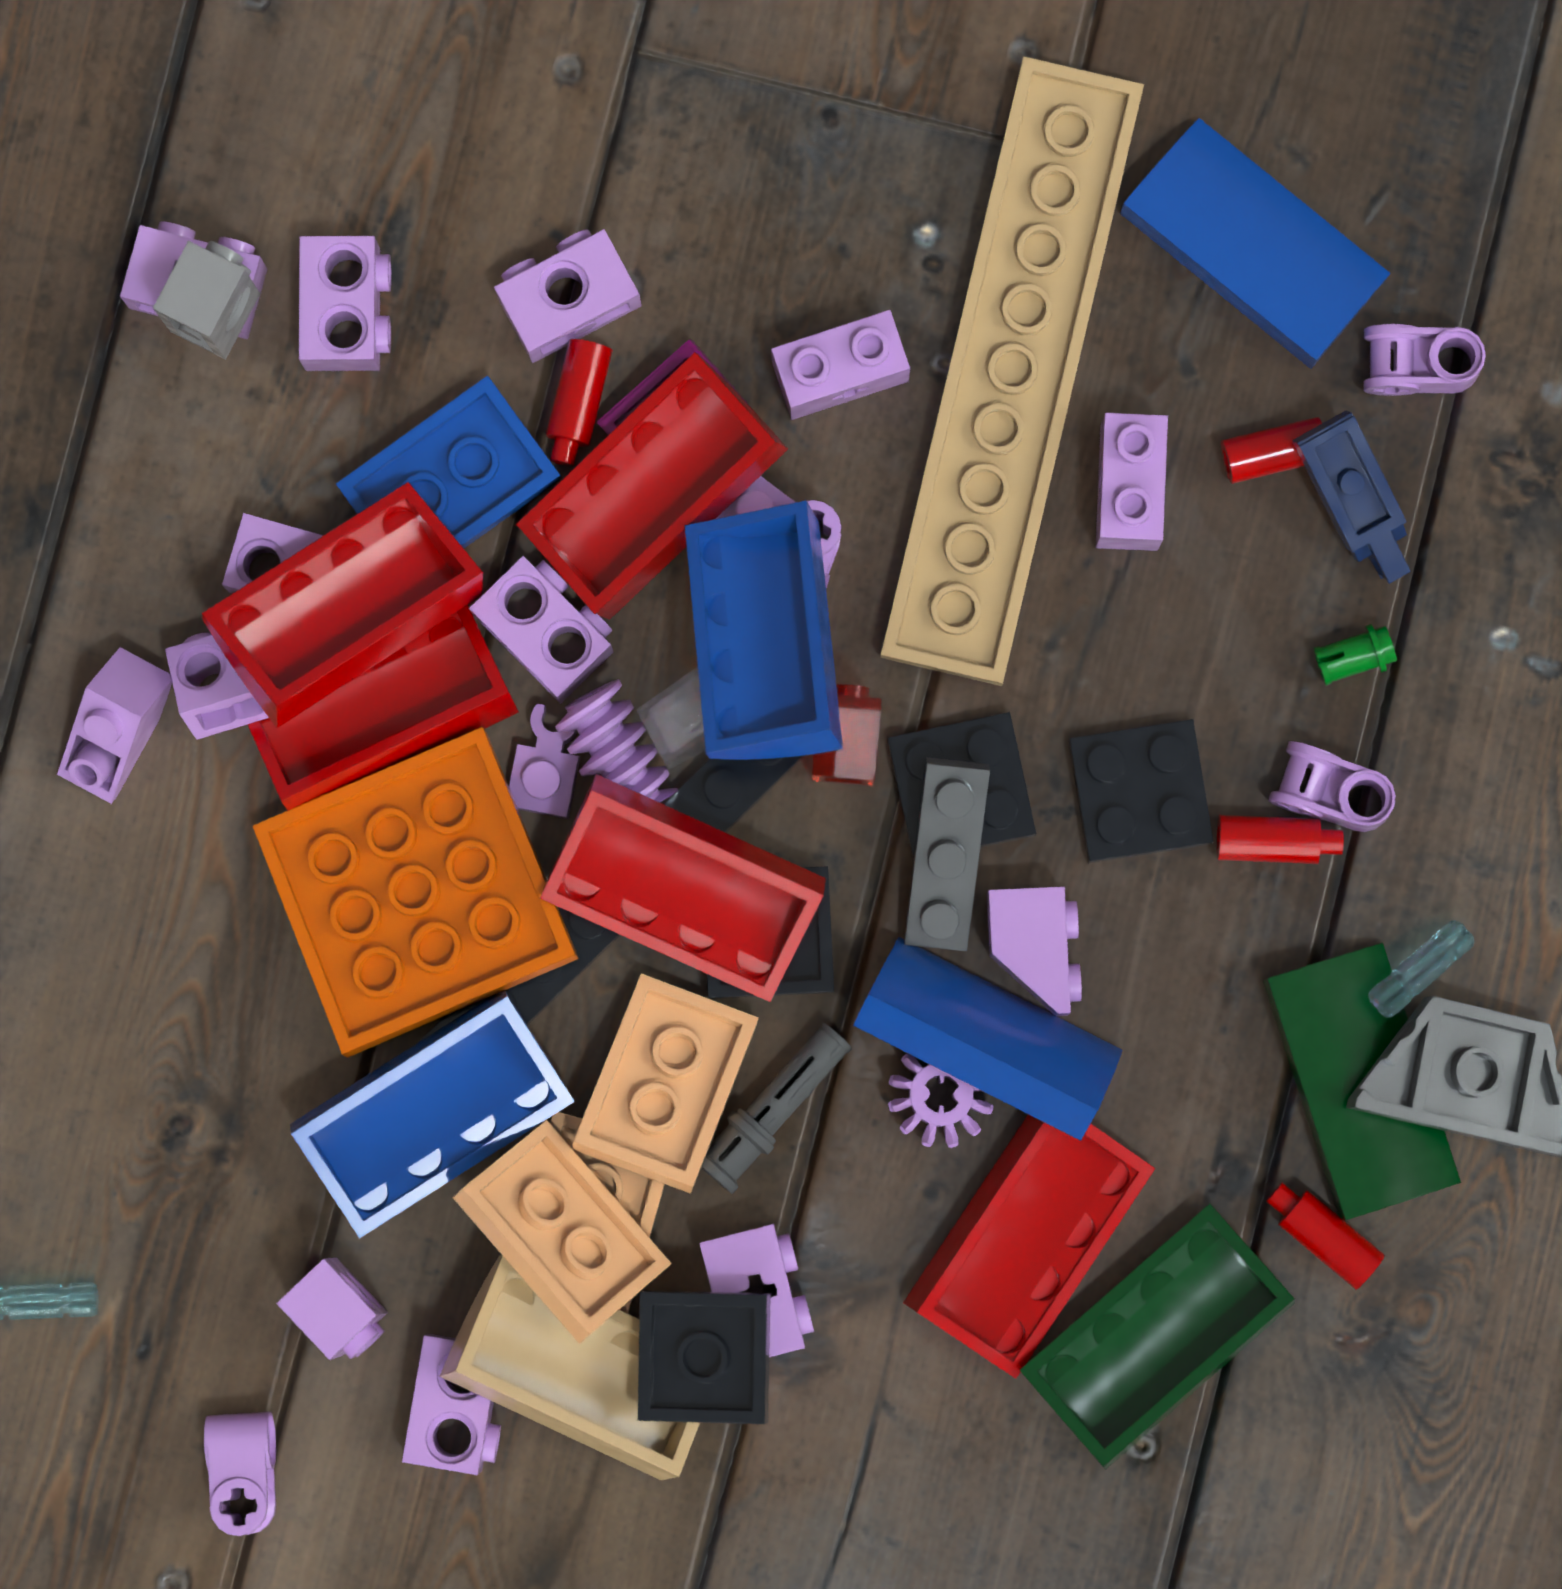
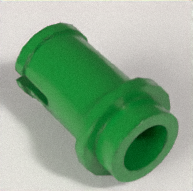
M1369 624L1365 626L1366 632L1322 647H1314V655L1318 668L1322 671L1321 676L1325 686L1332 684L1334 681L1377 667L1381 673L1387 671L1386 665L1397 661L1387 627L1382 626L1374 629L1373 625Z

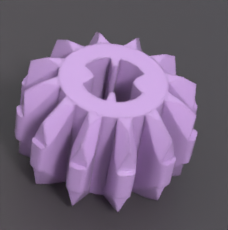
M908 1053L905 1054L901 1061L915 1075V1078L912 1081L900 1075H891L889 1085L897 1089L908 1090L909 1097L894 1099L888 1103L890 1112H899L909 1107L914 1112V1115L901 1124L900 1130L902 1133L908 1134L913 1131L921 1120L927 1124L922 1135L921 1144L931 1147L935 1140L936 1128L944 1127L945 1142L949 1148L958 1146V1135L954 1127V1123L958 1121L970 1135L976 1136L980 1133L981 1128L978 1123L969 1117L967 1113L970 1109L981 1114L989 1115L992 1113L993 1105L991 1103L973 1099V1092L981 1090L930 1064L923 1068L914 1056ZM938 1077L939 1084L944 1082V1078L954 1082L957 1087L951 1095L956 1103L954 1109L944 1113L943 1106L941 1105L938 1107V1111L934 1112L926 1105L925 1101L929 1098L930 1091L925 1085L929 1080Z

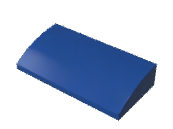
M1200 118L1183 134L1123 203L1120 212L1129 222L1310 369L1314 367L1391 274Z
M801 501L685 525L705 749L709 759H772L843 749L819 521L808 502Z
M898 937L853 1026L1080 1141L1102 1103L1123 1051L918 946L905 945L904 939Z
M504 990L489 997L290 1124L291 1135L358 1237L361 1238L575 1101L509 995Z

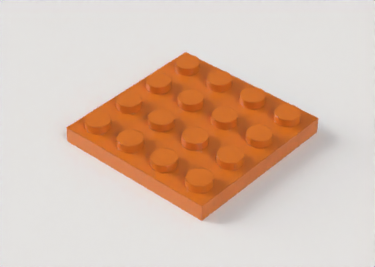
M483 727L253 825L256 837L340 1051L347 1058L579 959L558 906L540 899L547 879L489 736Z

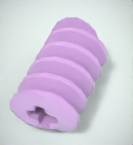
M619 679L598 687L565 707L568 713L555 727L558 732L578 731L579 736L567 748L570 754L590 753L591 758L579 770L581 776L601 774L602 777L659 803L678 791L677 788L658 790V787L669 776L666 766L646 768V765L658 752L654 744L634 745L646 730L643 723H622L634 708L631 701H610L622 686Z

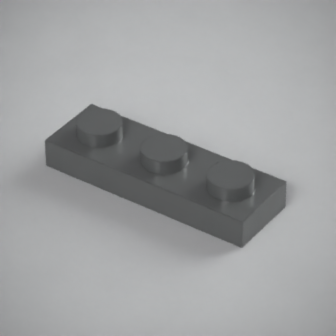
M926 757L904 932L905 945L967 951L990 776L989 764Z

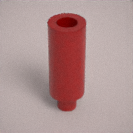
M569 339L545 435L555 440L550 457L551 462L573 467L578 447H589L613 353L611 348L592 341Z
M1314 417L1221 440L1223 461L1230 483L1234 484L1304 467L1292 440L1322 424L1320 418Z
M1219 815L1217 860L1318 864L1320 854H1343V830L1321 829L1320 819Z
M1282 1182L1266 1200L1268 1204L1283 1215L1278 1225L1355 1290L1359 1289L1383 1261L1385 1254L1308 1190H1305L1298 1196Z

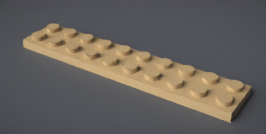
M1023 56L881 658L998 686L1003 685L1144 84Z

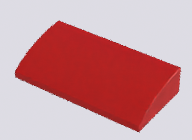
M694 352L516 525L594 614L610 620L687 547L685 525L716 519L772 466L788 448L735 390L698 353Z
M407 482L203 612L202 619L244 685L274 725L279 728L482 596L483 572L411 484Z
M466 605L279 728L274 725L270 718L247 725L280 800L288 811L481 727L486 729L519 713L474 616L469 606Z
M596 774L551 870L540 899L771 1002L824 896L826 878Z
M1028 1114L903 1303L1017 1379L1021 1373L1020 1369L1026 1365L1156 1168L1092 1124H1090L1080 1141Z

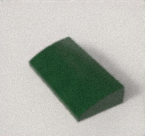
M1376 944L1263 980L1338 1216L1343 1221L1461 1183L1445 1131L1346 1108L1350 1095L1408 1020L1384 944Z
M1209 1204L1021 1368L1020 1372L1106 1470L1295 1304V1298L1214 1207Z

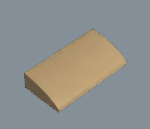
M499 1255L480 1288L440 1374V1377L659 1480L680 1476L700 1424L698 1422L638 1421L639 1319L618 1310L579 1344L503 1255Z

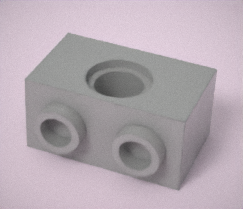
M188 241L153 310L170 332L226 360L260 296V292L249 276L251 270L241 264L244 259L242 256L214 241H209L206 249Z

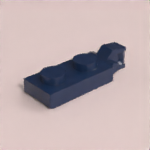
M1345 410L1292 440L1345 548L1352 553L1354 559L1360 562L1368 557L1380 579H1386L1388 584L1410 573L1411 570L1396 542L1407 535L1403 525L1407 521L1355 416Z

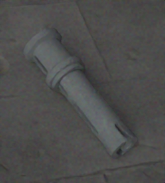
M822 1022L818 1026L819 1029L779 1071L777 1076L745 1111L739 1108L736 1112L732 1111L727 1116L729 1125L709 1146L701 1168L730 1194L733 1195L739 1188L736 1181L761 1153L768 1155L774 1149L773 1144L776 1140L772 1136L801 1103L811 1095L813 1090L843 1056L852 1050V1047L826 1023Z

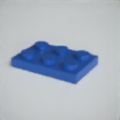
M487 375L337 482L336 485L358 514L409 482L464 549L561 480V476Z

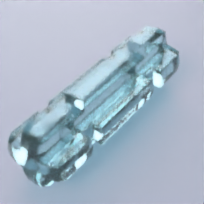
M1452 920L1444 925L1432 936V939L1424 943L1391 972V976H1387L1370 990L1368 997L1371 1004L1384 1017H1393L1411 1002V998L1413 999L1416 995H1419L1452 966L1453 962L1458 958L1460 959L1474 946L1475 940L1473 935L1458 920Z
M92 1282L69 1283L68 1288H63L62 1284L12 1285L9 1286L8 1290H3V1286H0V1320H3L4 1315H9L10 1320L63 1318L64 1313H69L70 1318L91 1317L98 1312L99 1293L97 1285Z

